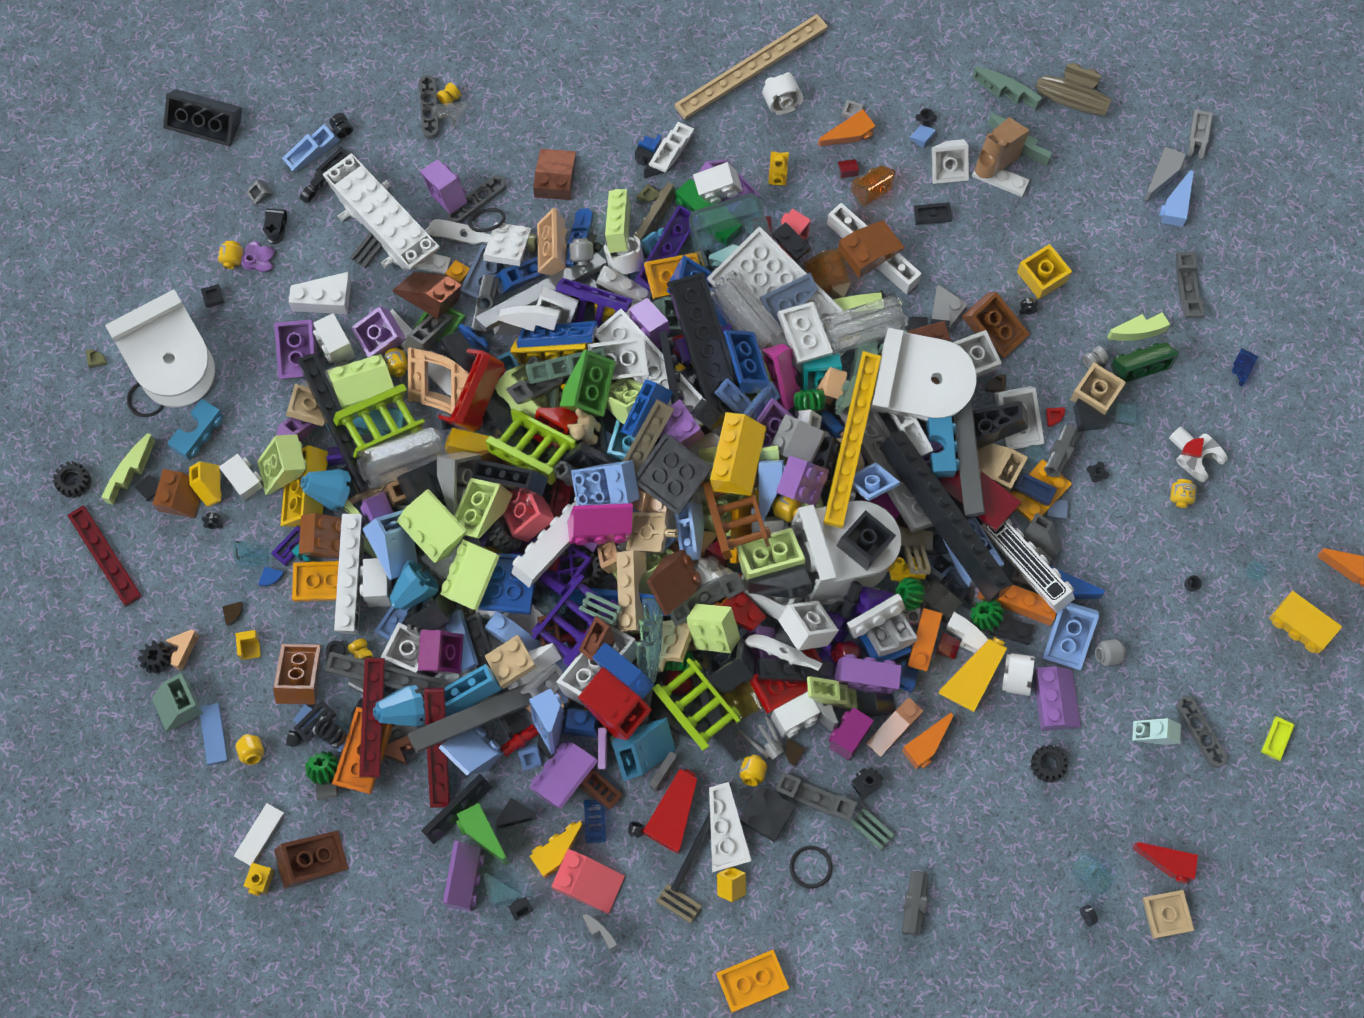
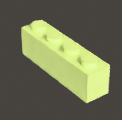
M627 189L609 191L605 230L609 253L628 251L631 205Z

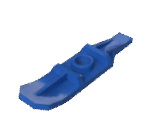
M589 208L579 209L575 213L574 225L566 246L568 250L566 267L575 265V262H572L570 259L569 245L573 243L574 239L588 237L593 218V212Z

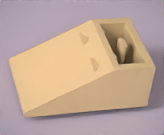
M993 443L978 449L980 470L1010 493L1028 457L1011 448Z

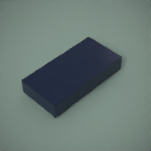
M1022 472L1014 491L1049 507L1057 488Z

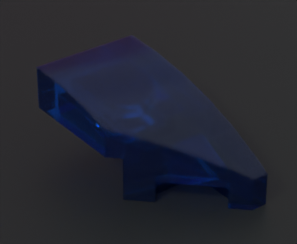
M1243 348L1240 349L1232 368V373L1236 374L1239 378L1238 384L1241 387L1244 385L1258 358L1257 355Z

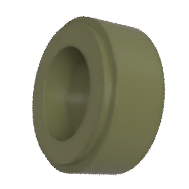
M529 234L527 251L534 253L537 246V235Z

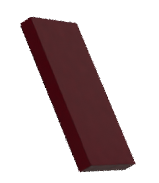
M959 469L954 477L942 478L940 483L949 496L964 507ZM980 470L985 514L976 517L997 532L1022 505V502Z

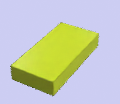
M1276 716L1261 753L1280 761L1295 724Z

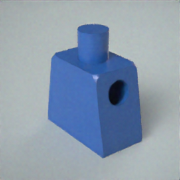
M567 709L564 716L562 734L598 738V728H601V722L590 711Z

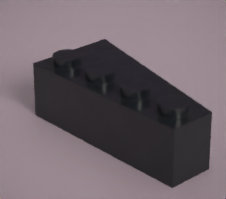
M1022 402L973 410L978 449L1028 429L1027 410Z

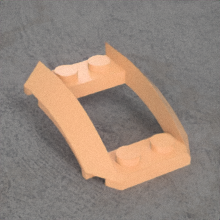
M408 348V402H420L422 405L438 408L452 415L469 373L456 362L443 355ZM428 362L451 370V397L428 391Z

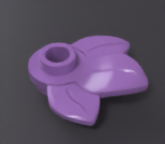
M253 241L245 247V254L242 255L241 265L246 270L269 271L273 269L269 260L274 256L275 250L268 246L260 247L258 241Z

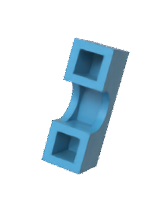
M203 399L198 402L190 413L193 419L198 422L196 430L187 433L178 428L167 443L171 450L189 461L192 457L198 455L200 446L210 439L213 429L219 427L223 420L221 411Z
M952 416L943 418L928 417L926 424L928 441L940 443L944 448V451L931 454L929 460L930 469L937 478L954 477L956 471L959 470V459H955V452H957L958 446L957 441H954L953 434H956V425L952 423Z

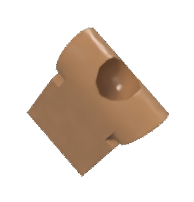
M1007 118L992 133L987 134L975 166V173L981 178H991L996 174L997 170L1000 171L1020 157L1030 130L1012 118Z

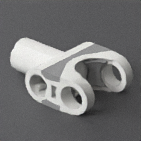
M1179 427L1169 437L1180 450L1184 448L1186 443L1194 439L1182 427ZM1202 434L1199 437L1204 438L1201 457L1196 458L1180 454L1176 461L1198 481L1205 482L1209 476L1204 470L1202 459H1215L1219 464L1223 465L1228 458L1224 450L1214 439L1207 434Z

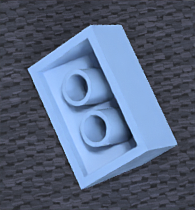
M550 688L529 699L533 723L552 755L556 752L563 730L562 720L565 718L562 714L564 712L561 706L563 704L558 693L554 694Z

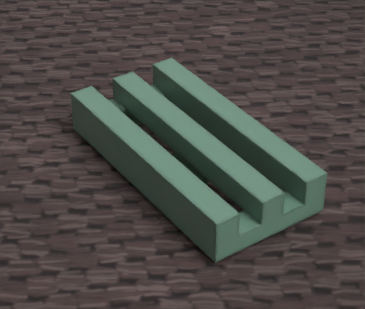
M590 592L586 593V598L582 601L583 605L579 607L580 611L593 617L599 616L606 623L615 626L623 610L622 607ZM591 598L616 609V613L590 602ZM589 605L613 616V619L610 620L586 608Z
M865 808L850 822L854 828L880 851L894 836L891 831ZM864 814L880 830H882L887 835V838H885L878 830H876L869 822H867L862 817V815ZM859 820L883 842L880 844L857 821Z

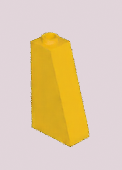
M452 428L446 439L443 455L461 451L475 453L488 450L486 440L489 436ZM502 459L504 465L511 466L509 462Z
M996 637L993 640L989 638L947 681L938 694L974 712L1007 649L1004 646L1005 642Z

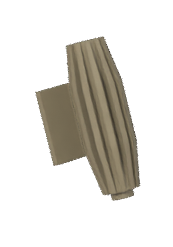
M1067 63L1063 75L1065 79L1044 75L1043 78L1039 77L1035 88H1038L1037 92L1043 96L1081 112L1106 115L1111 98L1093 89L1094 87L1097 88L1101 78L1098 71L1083 69L1076 63Z

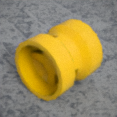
M449 82L445 89L440 90L436 96L444 106L449 108L454 100H458L461 97V92L453 83Z
M365 638L355 640L348 645L349 652L354 655V658L365 660V658L374 657L371 650L367 648L368 644Z

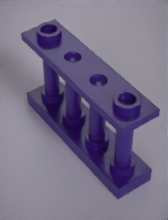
M561 278L556 286V291L561 292V294L569 297H578L580 300L576 320H571V323L583 322L587 301L598 305L594 319L597 322L598 328L601 326L606 306L613 308L615 313L620 309L627 312L633 301L631 298L566 278Z
M583 575L575 576L570 581L569 585L571 587L542 624L538 622L532 629L534 634L531 637L537 639L540 635L550 644L553 643L563 654L565 659L562 662L568 667L579 655V648L588 630L585 633L578 631L557 613L565 604L584 619L590 628L595 617L580 611V606L570 599V596L576 589L585 596L587 592L598 596L582 583L585 579ZM591 598L597 605L612 612L615 611L614 608ZM613 599L610 601L611 603L618 605V603L615 602ZM604 612L600 613L601 616L606 618L611 616ZM551 620L576 638L577 644L573 649L566 647L545 630Z

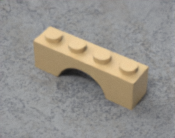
M634 550L616 552L618 606L623 608L619 616V632L636 633L649 631L648 611L643 607L639 596L640 579L647 572L646 552Z

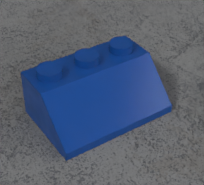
M725 330L724 335L741 393L756 394L769 385L770 382L755 333Z

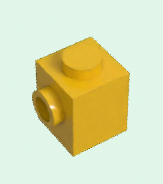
M251 863L244 887L249 889V894L260 896L261 893L267 894L275 871L269 867Z

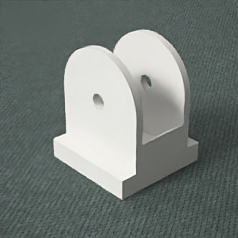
M174 289L105 325L134 377L146 394L156 403L170 408L186 407L202 399L212 387L215 379L213 357Z
M888 328L870 410L912 418L916 417V419L928 420V417L943 418L954 416L970 401L974 393L976 370L973 361L960 346L950 341ZM931 378H937L939 380V384H934L931 381Z
M867 501L848 502L844 525L840 529L823 524L826 507L815 509L814 505L798 508L789 528H792L805 557V568L812 583L811 594L803 597L805 602L819 601L822 604L823 600L845 596L852 581H858L862 586L874 588L883 580L887 573V568L895 561L901 547L899 527L894 518L885 509ZM865 510L896 535L890 546L868 571L836 546L844 533Z

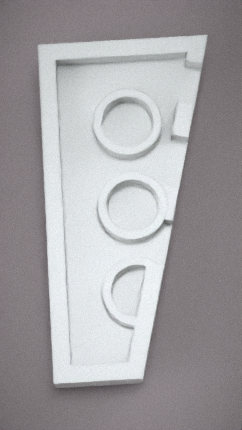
M729 782L709 787L712 872L750 862L751 857Z

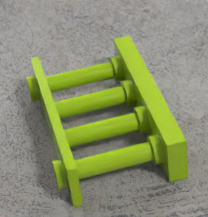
M404 384L335 413L333 421L336 426L346 425L358 446L353 455L355 459L360 456L364 458L370 455L371 451L409 434L416 435L422 431L425 423L424 419L415 422L403 401L407 390ZM392 402L397 404L408 423L407 426L398 429L386 408L387 404ZM376 409L380 411L391 433L381 436L369 415L371 411ZM363 418L375 440L365 444L352 422L353 419Z
M512 408L513 423L500 438L496 439L489 436L486 440L488 452L516 467L534 470L548 478L547 483L552 485L556 480L553 468L567 450L571 451L577 446L576 440L570 435L566 436L529 417L525 412ZM520 425L528 429V432L516 447L506 444ZM535 434L544 437V440L532 455H526L522 452ZM551 442L560 446L548 463L538 461V458Z
M688 658L686 661L690 666L667 686L661 687L657 684L652 689L700 749L705 752L709 748L707 744L710 741L709 739L731 720L734 719L737 724L741 721L738 717L741 714L734 706L731 708L700 672L703 669L696 660L692 662ZM696 673L703 682L679 702H673L669 697L672 695L671 692ZM708 688L715 698L692 717L686 718L682 713L684 707ZM721 703L728 713L707 731L699 734L695 729L696 723Z

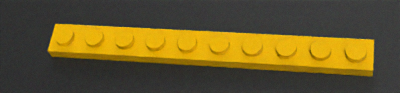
M865 351L861 354L823 524L840 529L844 525L881 356Z

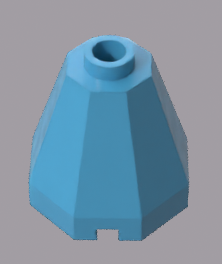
M341 469L308 472L306 476L302 477L300 486L305 494L328 509L338 512L340 510L339 507H344L349 495L350 487L346 485L347 482L351 481V477L347 471Z
M409 560L403 566L390 594V603L394 608L406 610L430 596L433 597L438 592L439 584L427 570L425 572L420 570L422 566L419 563Z
M405 686L378 701L376 707L373 708L374 718L378 719L379 723L403 726L423 725L424 721H420V718L424 717L425 712L422 696L420 693L415 692L418 689L417 686Z

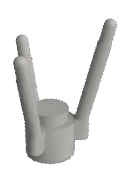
M765 716V720L773 735V740L761 724L758 725L768 741L764 746L766 750L741 730L737 731L739 735L759 750L766 759L770 757L771 760H774L785 751L768 716Z

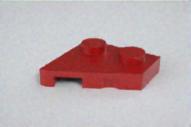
M743 591L727 599L721 605L731 607L736 624L749 631L755 629L766 618L765 614Z

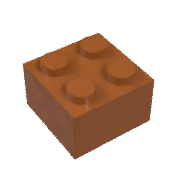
M319 513L301 515L299 554L325 559L339 558L342 518Z

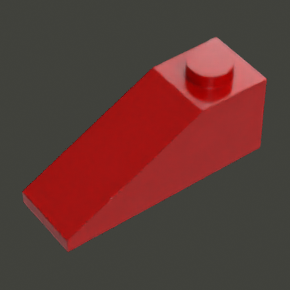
M1136 842L1133 845V849L1169 877L1175 878L1176 882L1188 884V881L1191 882L1195 879L1197 854Z

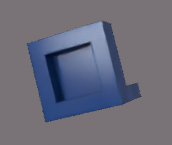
M658 134L656 139L645 136L643 141L638 142V146L656 153L662 143V135Z
M902 661L899 688L912 693L919 671L905 666L906 662Z

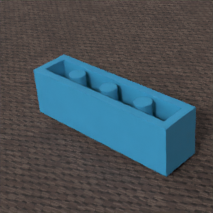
M486 664L445 687L446 717L470 708L502 689L493 671Z

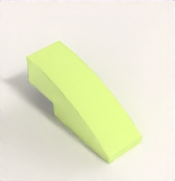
M1163 312L1148 320L1142 314L1111 329L1107 337L1109 340L1117 341L1146 339L1166 332L1170 323Z

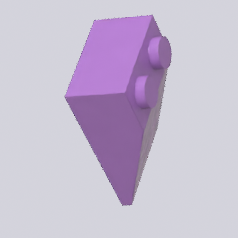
M313 320L274 323L279 379L304 377L297 359L313 353L317 355V340L313 333L316 329Z

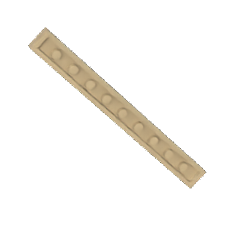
M816 14L675 103V109L684 120L688 119L827 31L828 26Z

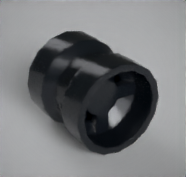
M344 113L335 114L329 120V124L335 129V134L341 139L353 132V127L347 122L348 119Z

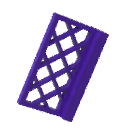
M533 538L529 542L522 541V545L511 554L524 555L525 553L521 554L518 552L520 548L531 542L535 543L538 538ZM572 545L568 547L569 556L560 558L557 572L549 573L546 570L538 578L539 582L561 597L571 587L569 585L570 581L575 576L579 577L592 562L590 557ZM581 557L585 559L581 566L574 567V559ZM570 560L571 568L561 570V562ZM571 573L572 578L565 584L562 581V575Z

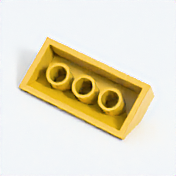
M516 338L510 352L520 365H526L533 356L540 358L541 361L583 352L588 350L587 344H593L594 340L592 343L517 348L516 341L518 338Z
M725 413L710 478L714 492L752 496L766 426L745 414Z
M310 445L302 448L303 459L306 460L307 464L306 470L299 478L284 486L280 526L296 527L298 525L300 527L301 515L311 513L323 514V505L305 494L300 484L302 477L306 476L308 472L326 471L328 451Z

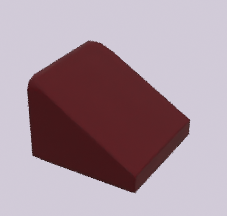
M855 159L837 162L841 178L859 176V167Z
M719 541L714 542L705 549L707 556H713L724 563L728 562V559L725 560L721 552Z
M943 632L936 654L955 660L961 641Z

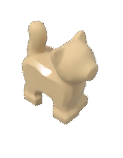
M579 408L576 409V415L579 417L577 424L567 425L574 440H582V443L587 445L597 444L598 437L593 432L594 428L597 432H600L601 424L592 415Z

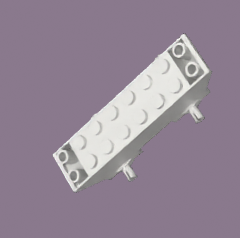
M352 153L323 174L346 209L337 217L341 222L349 216L356 218L360 224H363L373 234L389 255V257L380 262L384 268L394 262L404 271L407 269L411 270L440 249L439 245L429 236L434 233L433 228L429 226L424 230L386 190L391 187L390 183L385 180V182L380 184Z

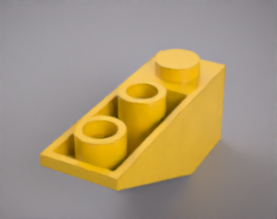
M581 821L578 823L572 822L565 828V832L560 835L558 833L553 835L545 846L539 845L531 851L532 855H530V858L544 879L560 868L567 850H571L583 827Z

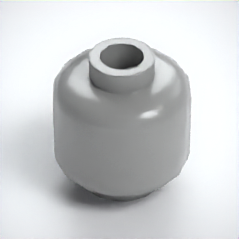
M588 238L574 239L573 243L569 245L570 259L572 262H577V266L588 265V261L594 259L593 244L588 241Z
M1116 639L1102 641L1095 649L1097 661L1104 666L1121 664L1126 655L1124 645Z

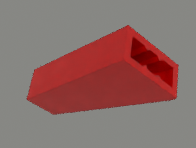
M679 769L643 830L644 835L676 854H679L697 785L696 774L688 769H685V771Z

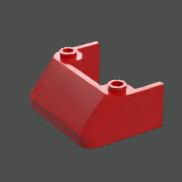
M467 349L466 352L475 356L476 359L451 417L439 415L438 419L465 431L475 432L482 426V417L499 378L505 372V367L502 361L485 351Z

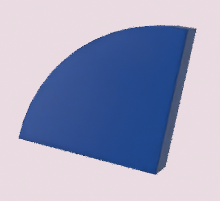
M264 567L258 585L262 587L272 585L281 580L284 572Z

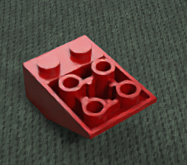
M604 667L600 669L578 696V699L613 737L628 740L651 711L640 696Z

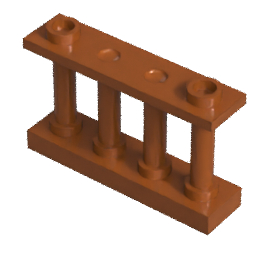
M710 481L703 483L715 531L725 560L732 558L731 550H734V547L762 538L766 546H770L769 538H772L769 526L765 527L754 488L751 497L721 506V504H717L716 499L728 493L714 492ZM751 504L754 505L756 514L727 523L726 521L722 522L721 516L724 513ZM753 522H759L761 531L732 540L731 538L727 539L726 533L729 530Z

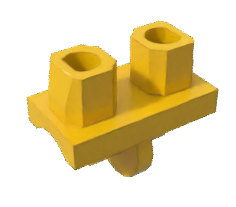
M771 151L768 184L786 185L789 152L778 153Z
M897 557L892 565L887 568L891 580L895 581L903 580L904 577L925 579L926 574H910L908 563H905L901 557ZM912 557V558H913L914 565H915V569H918V568H917V565H916V563H915V557Z

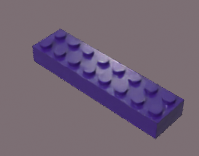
M679 204L645 262L677 256L698 216ZM643 265L634 282L651 292Z

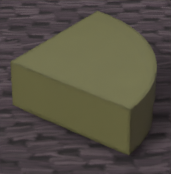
M647 184L636 197L640 201L653 202L658 199L660 192Z
M92 349L86 350L89 369L108 365L106 358L101 353Z

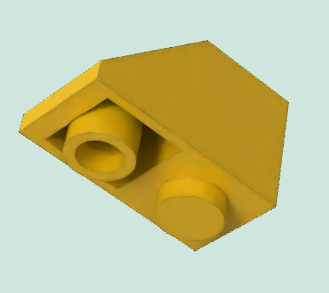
M200 461L189 467V481L192 489L204 504L209 507L221 501L220 465Z

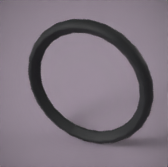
M498 208L483 209L474 213L469 218L468 226L475 232H489L503 225L506 215ZM498 212L502 215V220L492 227L480 229L472 225L473 219L482 213Z
M139 383L133 385L127 394V405L133 414L147 418L158 414L164 408L161 405L156 411L148 414L137 412L131 405V395L141 385Z
M811 845L804 846L793 854L789 866L790 873L795 882L800 886L810 889L818 888L829 880L832 874V861L823 849ZM805 850L820 852L828 862L827 875L817 884H806L800 881L794 872V861Z

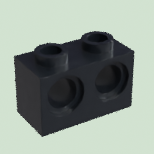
M824 437L812 463L829 470L827 480H833L841 442L834 437Z

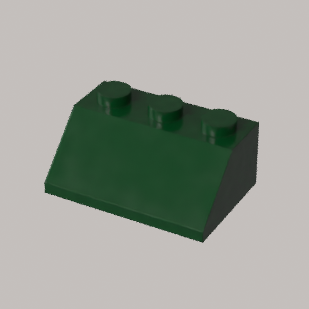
M1166 342L1162 344L1154 343L1143 350L1138 348L1130 354L1117 355L1110 366L1114 375L1127 383L1171 369L1179 353Z

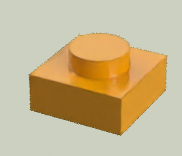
M455 259L445 272V276L461 284L465 280L470 268Z

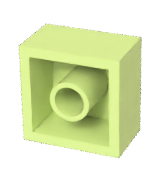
M696 604L686 618L695 649L731 653L740 639L731 607Z

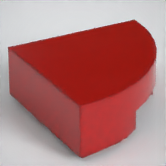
M1065 407L1046 408L1047 427H1053L1061 421L1065 414Z
M1204 438L1190 440L1182 449L1181 455L1200 458Z

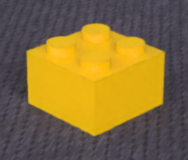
M1048 244L1021 261L1017 273L1035 296L1041 299L1068 282L1072 271L1054 248Z

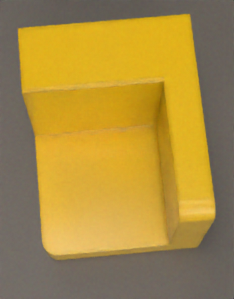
M255 630L235 633L237 655L241 660L259 658L261 656L259 635Z
M733 867L718 873L717 895L730 902L745 896L746 873Z

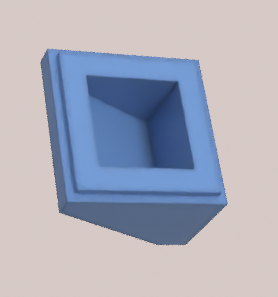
M920 125L910 136V139L924 148L933 139L936 130Z
M537 743L518 748L523 771L542 766Z

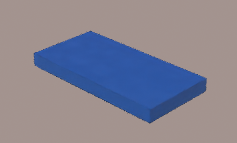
M596 321L556 324L554 331L538 325L535 326L534 331L522 328L516 341L517 348L592 343L598 325Z

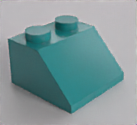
M839 352L801 364L802 390L816 389L830 367L842 371Z

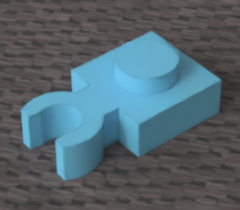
M664 228L658 229L657 232H651L640 241L647 257Z

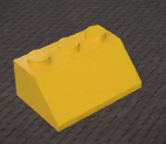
M1293 590L1281 601L1269 617L1276 628L1284 629L1288 632L1291 639L1299 640L1309 652L1317 654L1328 645L1342 628L1340 624Z

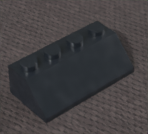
M175 89L166 94L163 128L230 147L241 123L242 107Z

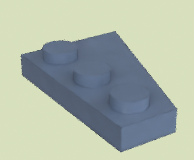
M481 244L461 289V294L474 300L478 299L483 275L495 277L497 273L496 262L483 261L484 252L487 247ZM484 299L481 301V303L490 306L489 300Z
M811 273L805 274L759 297L774 331L781 327L777 315L778 311L803 305L818 291Z

